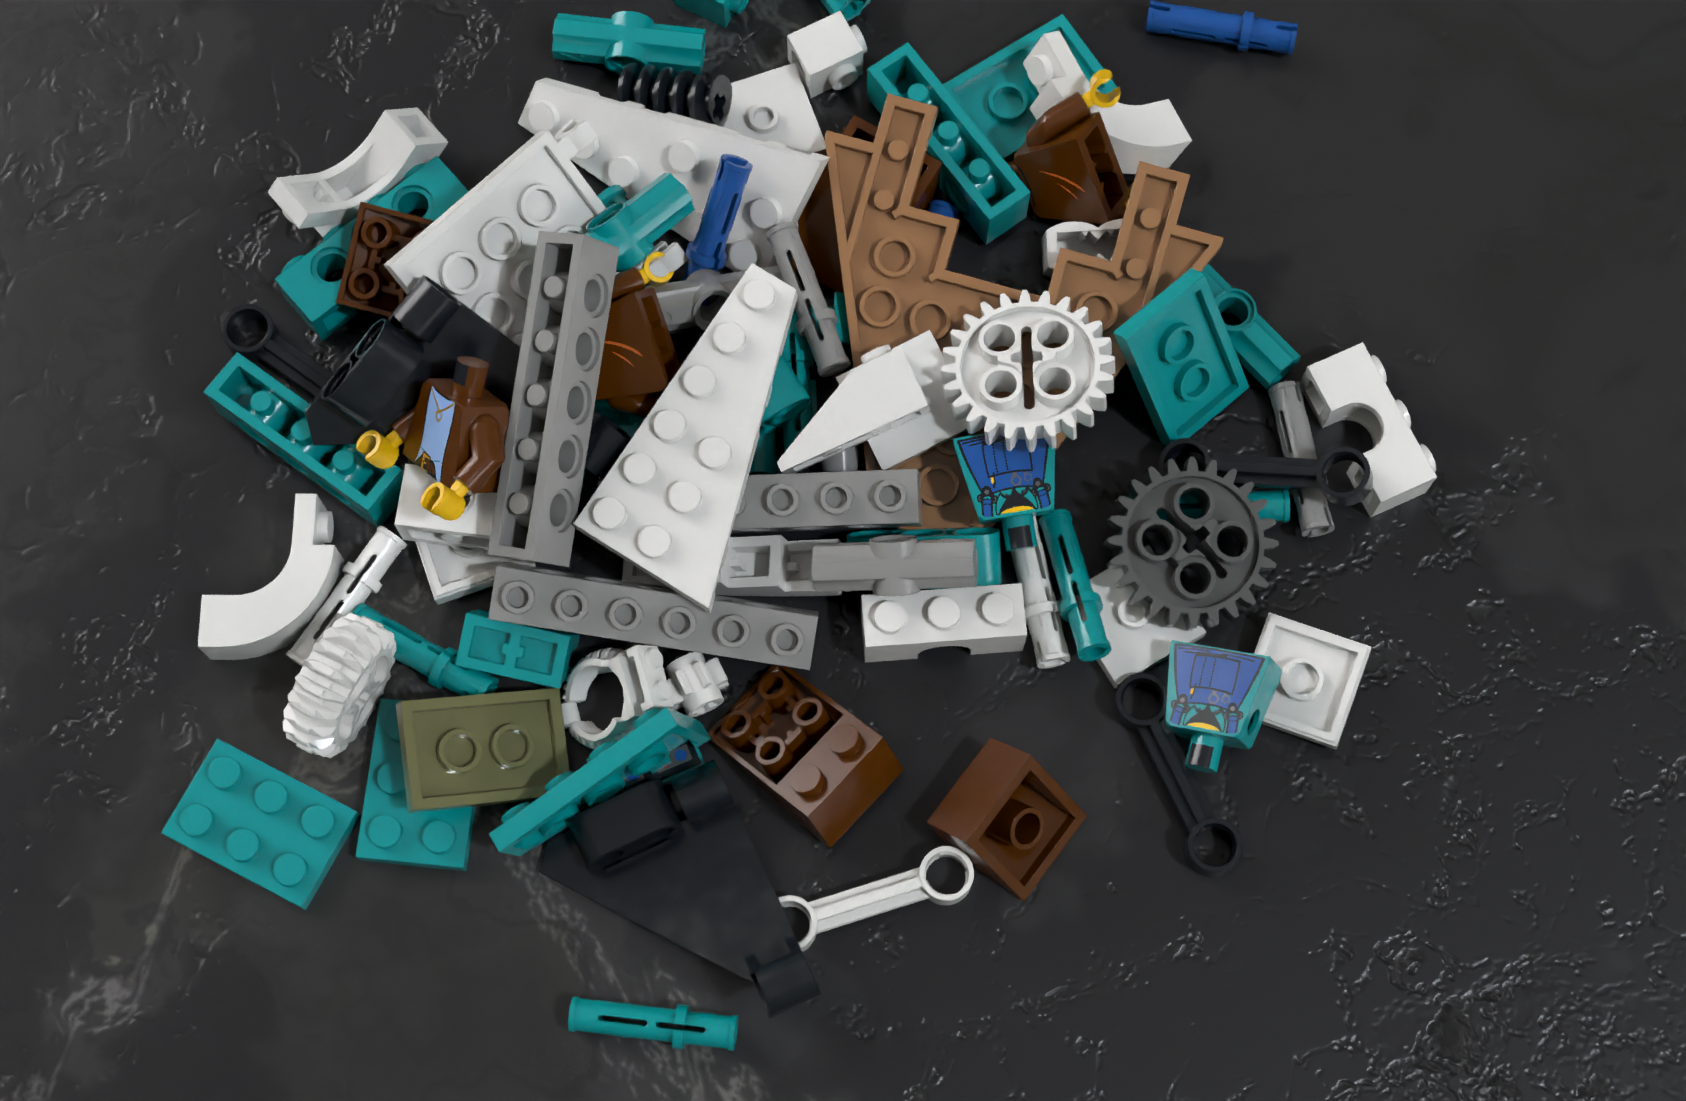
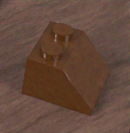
M990 737L926 823L949 846L963 851L970 858L973 866L1016 898L1025 901L1087 815L1032 755Z

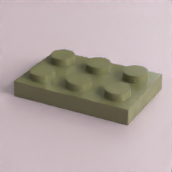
M558 688L400 701L396 704L408 813L534 801L547 792L545 786L556 776L570 771L560 690Z

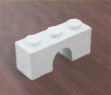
M1362 342L1307 366L1300 384L1301 390L1322 428L1338 421L1350 420L1363 425L1371 434L1373 449L1363 454L1367 458L1373 474V486L1368 496L1362 501L1371 518L1426 493L1437 476L1435 474L1436 464L1432 453L1424 444L1419 445L1410 429L1411 418L1407 408L1399 399L1394 400L1386 385L1387 376L1381 361L1375 355L1370 356ZM1352 462L1346 472L1354 488H1357L1365 474L1362 467Z
M1022 583L922 590L905 596L861 595V622L865 663L917 659L918 654L924 650L944 646L967 647L970 649V655L1023 651L1027 637Z

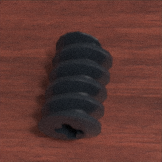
M633 62L628 63L622 69L618 82L617 100L620 102L632 101L645 105V109L663 114L671 112L723 127L731 108L732 85L729 78L724 74L717 75L713 80L708 72H700L695 77L692 71L684 69L677 75L672 67L662 68L659 72L655 65L649 64L645 65L641 70L640 65Z

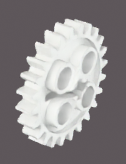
M1022 290L1019 303L1012 304L1009 297L1003 293L1000 294V308L993 309L983 301L980 303L982 313L980 319L965 314L963 319L966 331L952 329L950 334L953 347L943 348L945 365L941 367L943 384H946L943 386L946 402L953 403V414L956 420L966 418L969 434H973L984 427L986 444H992L1001 435L1005 437L1007 451H1012L1018 439H1025L1029 452H1034L1037 439L1045 438L1048 445L1053 449L1057 446L1056 434L1063 432L1067 437L1075 440L1077 439V422L1092 427L1094 425L1093 410H1106V394L1113 393L1114 377L1112 374L1116 373L1115 356H1111V338L1103 337L1102 322L1099 320L1089 323L1087 307L1084 306L1071 313L1070 297H1064L1055 306L1050 304L1049 291H1044L1038 302H1031L1028 291ZM1026 331L1032 334L1035 406L1030 410L1024 407L1022 334ZM1050 343L1063 344L1061 347L1058 348L1045 347L1047 344ZM998 346L1009 347V349L1001 352L992 351L993 348ZM1055 388L1065 390L1064 393L1058 395L1046 393ZM1002 391L1012 393L1005 398L993 397L994 394Z

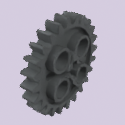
M1189 457L1184 463L1183 470L1180 472L1175 461L1168 459L1163 465V477L1154 467H1149L1144 472L1147 486L1133 479L1127 485V488L1134 499L1119 496L1113 503L1124 515L1110 516L1106 521V525L1118 531V535L1109 537L1103 542V546L1118 550V556L1107 562L1106 566L1111 569L1122 568L1124 575L1117 580L1114 586L1116 588L1132 586L1134 592L1127 602L1130 606L1142 599L1148 602L1145 612L1146 619L1152 618L1161 610L1165 612L1164 621L1167 628L1175 625L1180 616L1184 618L1187 631L1197 628L1200 616L1203 617L1209 629L1219 625V611L1229 621L1239 616L1235 601L1246 608L1256 603L1249 588L1262 591L1268 587L1269 583L1258 573L1259 571H1271L1276 568L1277 563L1264 556V552L1279 546V541L1264 537V531L1275 525L1276 521L1269 518L1260 519L1258 512L1268 502L1266 499L1254 502L1249 500L1248 495L1254 487L1252 481L1240 488L1234 485L1237 474L1235 468L1231 469L1223 477L1217 476L1216 460L1212 459L1203 471H1198L1195 457ZM1181 495H1191L1199 501L1202 508L1200 518L1193 519L1183 514L1179 506ZM1157 509H1162L1166 512L1170 523L1158 517ZM1144 531H1155L1162 536L1165 542L1163 555H1152L1146 551L1142 544ZM1220 532L1230 533L1238 541L1239 551L1236 557L1226 556L1218 548L1217 537ZM1194 534L1199 539V542L1195 546L1196 550L1187 553L1182 546L1185 544L1186 538ZM1211 564L1220 567L1225 572L1223 579L1216 575L1215 569ZM1182 569H1193L1201 576L1203 585L1199 594L1189 593L1183 588L1180 582Z

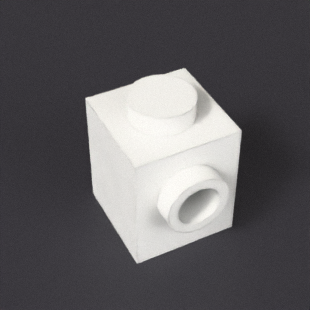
M841 11L787 35L788 60L790 64L795 63L802 84L810 99L832 88L834 90L844 89L854 83L858 76L863 74V54L867 52L865 39L856 25L849 27Z

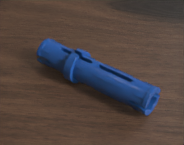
M1151 0L1145 32L1164 33L1178 37L1226 43L1238 46L1237 50L1247 52L1248 48L1292 55L1298 23L1254 17V12L1244 11V15L1230 14Z
M731 154L721 155L716 177L703 211L698 232L694 241L688 243L685 255L688 261L681 281L686 280L693 272L701 269H712L718 272V269L724 267L727 259V254L725 253L726 243L735 221L745 185L753 168V165L748 163L749 161ZM709 297L702 302L701 306H707Z

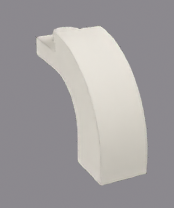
M1060 30L1043 34L1023 62L1030 81L1035 85L1039 93L1029 108L1036 120L1049 108L1075 92L1083 95L1090 90V82L1082 72ZM1169 99L1145 105H1127L1117 102L1109 108H1101L1097 105L1089 108L1091 113L1100 112L1123 174H1136L1139 161L1169 168L1192 141Z
M418 107L384 110L363 143L343 161L318 173L277 177L268 194L280 206L283 215L299 229L314 227L324 238L335 226L340 224L346 225L358 214L360 202L367 203L376 195L387 194L402 182L405 174L411 168L421 163L426 164L435 156L439 157L448 141Z
M295 494L291 552L283 570L272 582L248 594L202 595L198 648L210 660L255 658L286 647L299 639L315 617L317 611L339 584L343 572L344 559L335 545H324V543L332 542L334 521L332 512L327 511L317 494Z

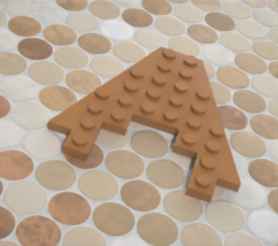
M889 93L886 97L873 143L828 130L825 134L826 153L830 157L828 169L853 368L863 364L861 357L864 354L884 345H890L891 349L928 330L931 331L943 354L944 347H953L950 334L952 329L966 331L963 319L965 314L980 319L982 317L980 303L983 301L993 309L1001 307L1000 294L1005 293L1013 304L1019 303L1022 292L1021 290L947 270L960 225L959 220L911 207L937 118L938 107ZM1139 161L1112 260L1109 261L1060 247L1048 289L1050 304L1056 306L1064 297H1070L1071 313L1085 306L1088 308L1089 323L1099 320L1102 322L1103 337H1110L1112 341L1111 356H1115L1116 372L1112 374L1114 379L1127 363L1113 332L1189 269L1193 268L1202 272L1220 250L1224 239L1223 237L1176 225L1190 174ZM1029 293L1031 302L1039 301V295ZM1026 331L1022 334L1024 407L1030 410L1035 406L1032 334ZM1050 343L1047 344L1045 347L1058 348L1061 347L1063 344ZM998 346L993 348L992 351L1001 352L1009 349V347ZM1055 388L1046 393L1058 395L1064 393L1065 390ZM1002 391L994 394L993 397L1005 398L1012 393ZM984 427L973 434H969L966 431L954 438L984 434ZM1063 432L1056 434L1057 446L1055 451L1067 438ZM954 438L890 469H918L921 473L923 527H899L895 529L993 528L997 524L995 522L980 525L955 453ZM868 441L863 442L866 471L882 470Z

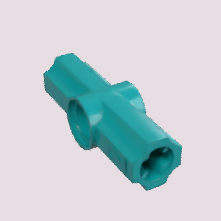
M634 11L616 12L612 15L611 19L558 13L554 21L552 45L554 59L604 64L608 70L618 75H621L622 69L628 63L633 62L640 65L641 70L645 65L650 64L655 65L660 71L662 68L672 67L676 72L687 69L697 75L702 72L704 67L706 29L655 24L647 15Z
M663 173L626 203L619 202L595 216L587 224L586 229L588 232L584 235L618 247L619 254L616 272H622L645 259L654 249L652 243L672 229L678 222L695 210L692 204L693 198L686 187L672 173Z
M1208 264L1201 273L1206 276L1220 314L1231 313L1241 321V324L1236 326L1225 324L1239 362L1267 390L1281 381L1299 362L1301 356L1257 313L1256 303L1250 294L1244 290L1232 288Z

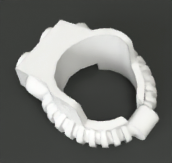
M637 644L626 650L606 648L586 655L585 658L578 661L577 665L572 668L571 674H568L567 683H564L563 686L565 692L561 694V699H563L561 706L564 730L570 729V734L579 743L591 749H595L609 740L616 739L619 741L635 729L633 723L644 713L655 708L664 709L668 707L671 709L674 707L671 698L672 689L667 683L663 668V656L658 650V646ZM614 672L623 687L624 703L622 716L613 718L609 726L603 731L592 721H581L577 703L586 701L588 689L598 674Z

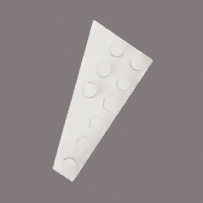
M543 78L535 82L518 121V124L534 135L540 130H548L555 137V134L571 119H575L577 123L581 120H587L599 137L570 160L608 186L620 185L625 190V197L627 199H631L663 173H672L690 193L695 209L678 222L672 230L690 242L694 241L698 232L703 211L716 177L721 155H736L749 161L748 163H751L753 168L745 185L725 248V253L727 254L725 266L734 272L746 271L751 263L760 268L775 266L777 261L771 244L766 238V233L771 228L782 223L795 222L797 224L830 159L828 156L817 153L805 154L788 149V145L775 141L763 142L741 136L739 131L671 112L663 114L645 109V105L632 101L620 102L599 95V92L550 78Z
M751 263L573 523L575 528L709 613L712 611L720 571L724 567L729 549L728 542L736 514L739 513L760 436L759 430L764 411L768 407L772 382L778 360L782 356L798 298L797 290L794 287Z

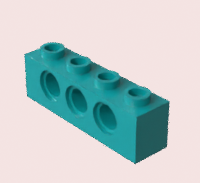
M908 42L867 69L866 97L881 115L888 93L938 107L937 118L926 154L942 162L940 189L986 245L1026 218L1031 192Z
M435 156L426 164L421 163L411 168L405 174L402 182L387 194L376 195L367 203L406 214L415 209H426V214L421 218L435 221L469 191L440 158ZM357 216L346 225L340 224L332 228L324 236L321 244L308 254L299 255L291 259L284 266L281 274L275 278L285 299L321 341L325 340L362 311L361 309L336 303L342 279L335 282L325 281L331 272L339 269L344 270Z
M238 352L203 391L221 416L376 528L379 525L382 526L398 506L403 480V472L399 467L393 465L388 469H379L365 460L366 456L356 449V444L314 445L305 415V410L309 403Z

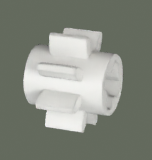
M692 652L679 657L665 668L670 678L667 680V683L672 689L671 698L674 705L671 708L672 710L676 711L683 707L687 716L692 718L705 714L724 702L720 689L729 686V683L718 657L706 662L702 653Z

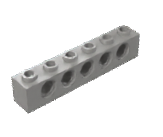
M539 231L505 441L506 457L501 466L488 548L489 555L569 567L575 533L573 523L577 519L619 254L618 247L584 234Z
M918 469L749 475L739 513L736 514L731 533L923 527L921 473Z
M503 562L496 566L488 619L810 670L819 611L716 595L712 611L709 613L668 587Z

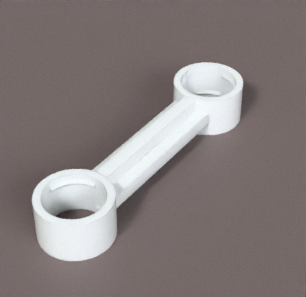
M941 846L931 850L922 860L920 867L811 902L793 895L782 896L778 899L784 908L796 907L802 910L810 921L807 935L798 942L803 952L811 946L818 933L925 899H929L939 905L956 904L969 893L974 879V868L970 858L963 851L951 846ZM940 857L953 858L960 862L965 869L964 886L955 894L939 893L926 880L929 866Z

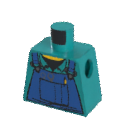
M984 434L954 438L955 453L980 525L1001 522L1006 551L1037 547L1033 516L1054 512L1055 448L1052 449L1045 438L1037 439L1034 452H1029L1025 439H1018L1012 451H1007L1005 437L1001 435L990 445L986 444Z
M1175 640L1171 641L1165 720L1166 726L1178 737L1190 739L1185 762L1186 767L1204 773L1215 774L1218 770L1223 746L1248 750L1253 746L1282 674L1281 668L1270 656Z

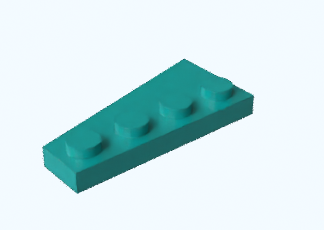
M668 707L652 709L641 715L633 723L635 729L619 741L616 739L609 740L595 748L589 755L591 761L576 772L567 771L553 778L545 786L547 792L531 804L524 802L507 811L501 818L503 824L490 832L489 836L499 852L522 856L566 829L571 818L581 813L579 810L581 806L587 803L589 807H593L623 793L626 786L625 778L630 775L639 776L649 771L654 774L672 763L669 754L673 749L688 740L696 749L709 741L711 737L701 721Z

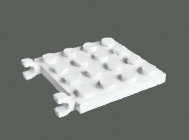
M571 119L555 134V137L548 130H540L384 264L385 268L406 294L411 291L422 275L427 276L521 347L539 231L585 234L588 232L586 229L587 224L595 216L607 209L570 160L599 136L587 120H581L577 123L575 119ZM660 241L650 254L662 252L665 256L658 261L651 262L649 269L654 276L664 277L668 273L677 270L688 258L678 243L673 242L668 246L665 241ZM646 258L633 267L637 270L641 269Z

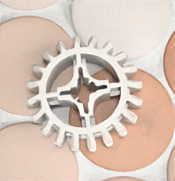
M349 613L334 621L333 626L324 631L321 640L314 643L312 652L307 659H304V665L300 673L295 677L296 682L293 689L287 695L289 703L283 710L285 718L283 721V731L286 732V738L296 743L298 748L310 754L314 753L328 758H332L344 751L350 742L356 740L358 732L363 726H366L367 719L375 711L379 698L384 694L383 690L386 682L391 677L390 670L395 663L393 656L397 651L394 634L384 629V625L365 616L360 617L353 613Z

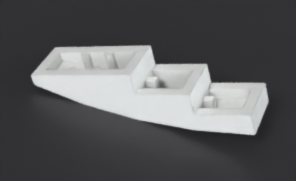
M782 535L730 537L728 542L729 549L724 567L720 571L715 594L788 597L842 595V591L815 592L811 574L813 545L842 542L839 539L787 541ZM624 559L622 580L668 587Z

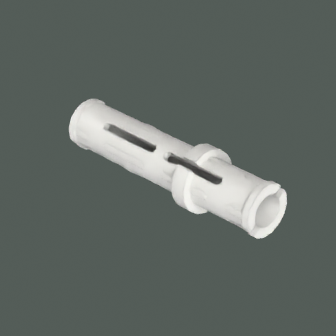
M1033 516L1038 546L1010 552L1017 581L1022 583L1026 625H1028L1032 637L1036 664L1038 668L1046 669L1061 666L1065 662H1069L1071 657L1062 630L1061 612L1059 609L1061 602L1056 601L1036 516Z
M379 525L376 529L377 532L355 562H347L342 569L345 573L342 580L323 606L317 611L315 617L291 650H288L285 654L301 667L304 665V659H307L312 652L314 643L321 640L324 631L332 627L334 621L349 613H353L358 605L365 602L371 592L377 594L383 586L379 582L401 550L407 546L406 542L387 528Z

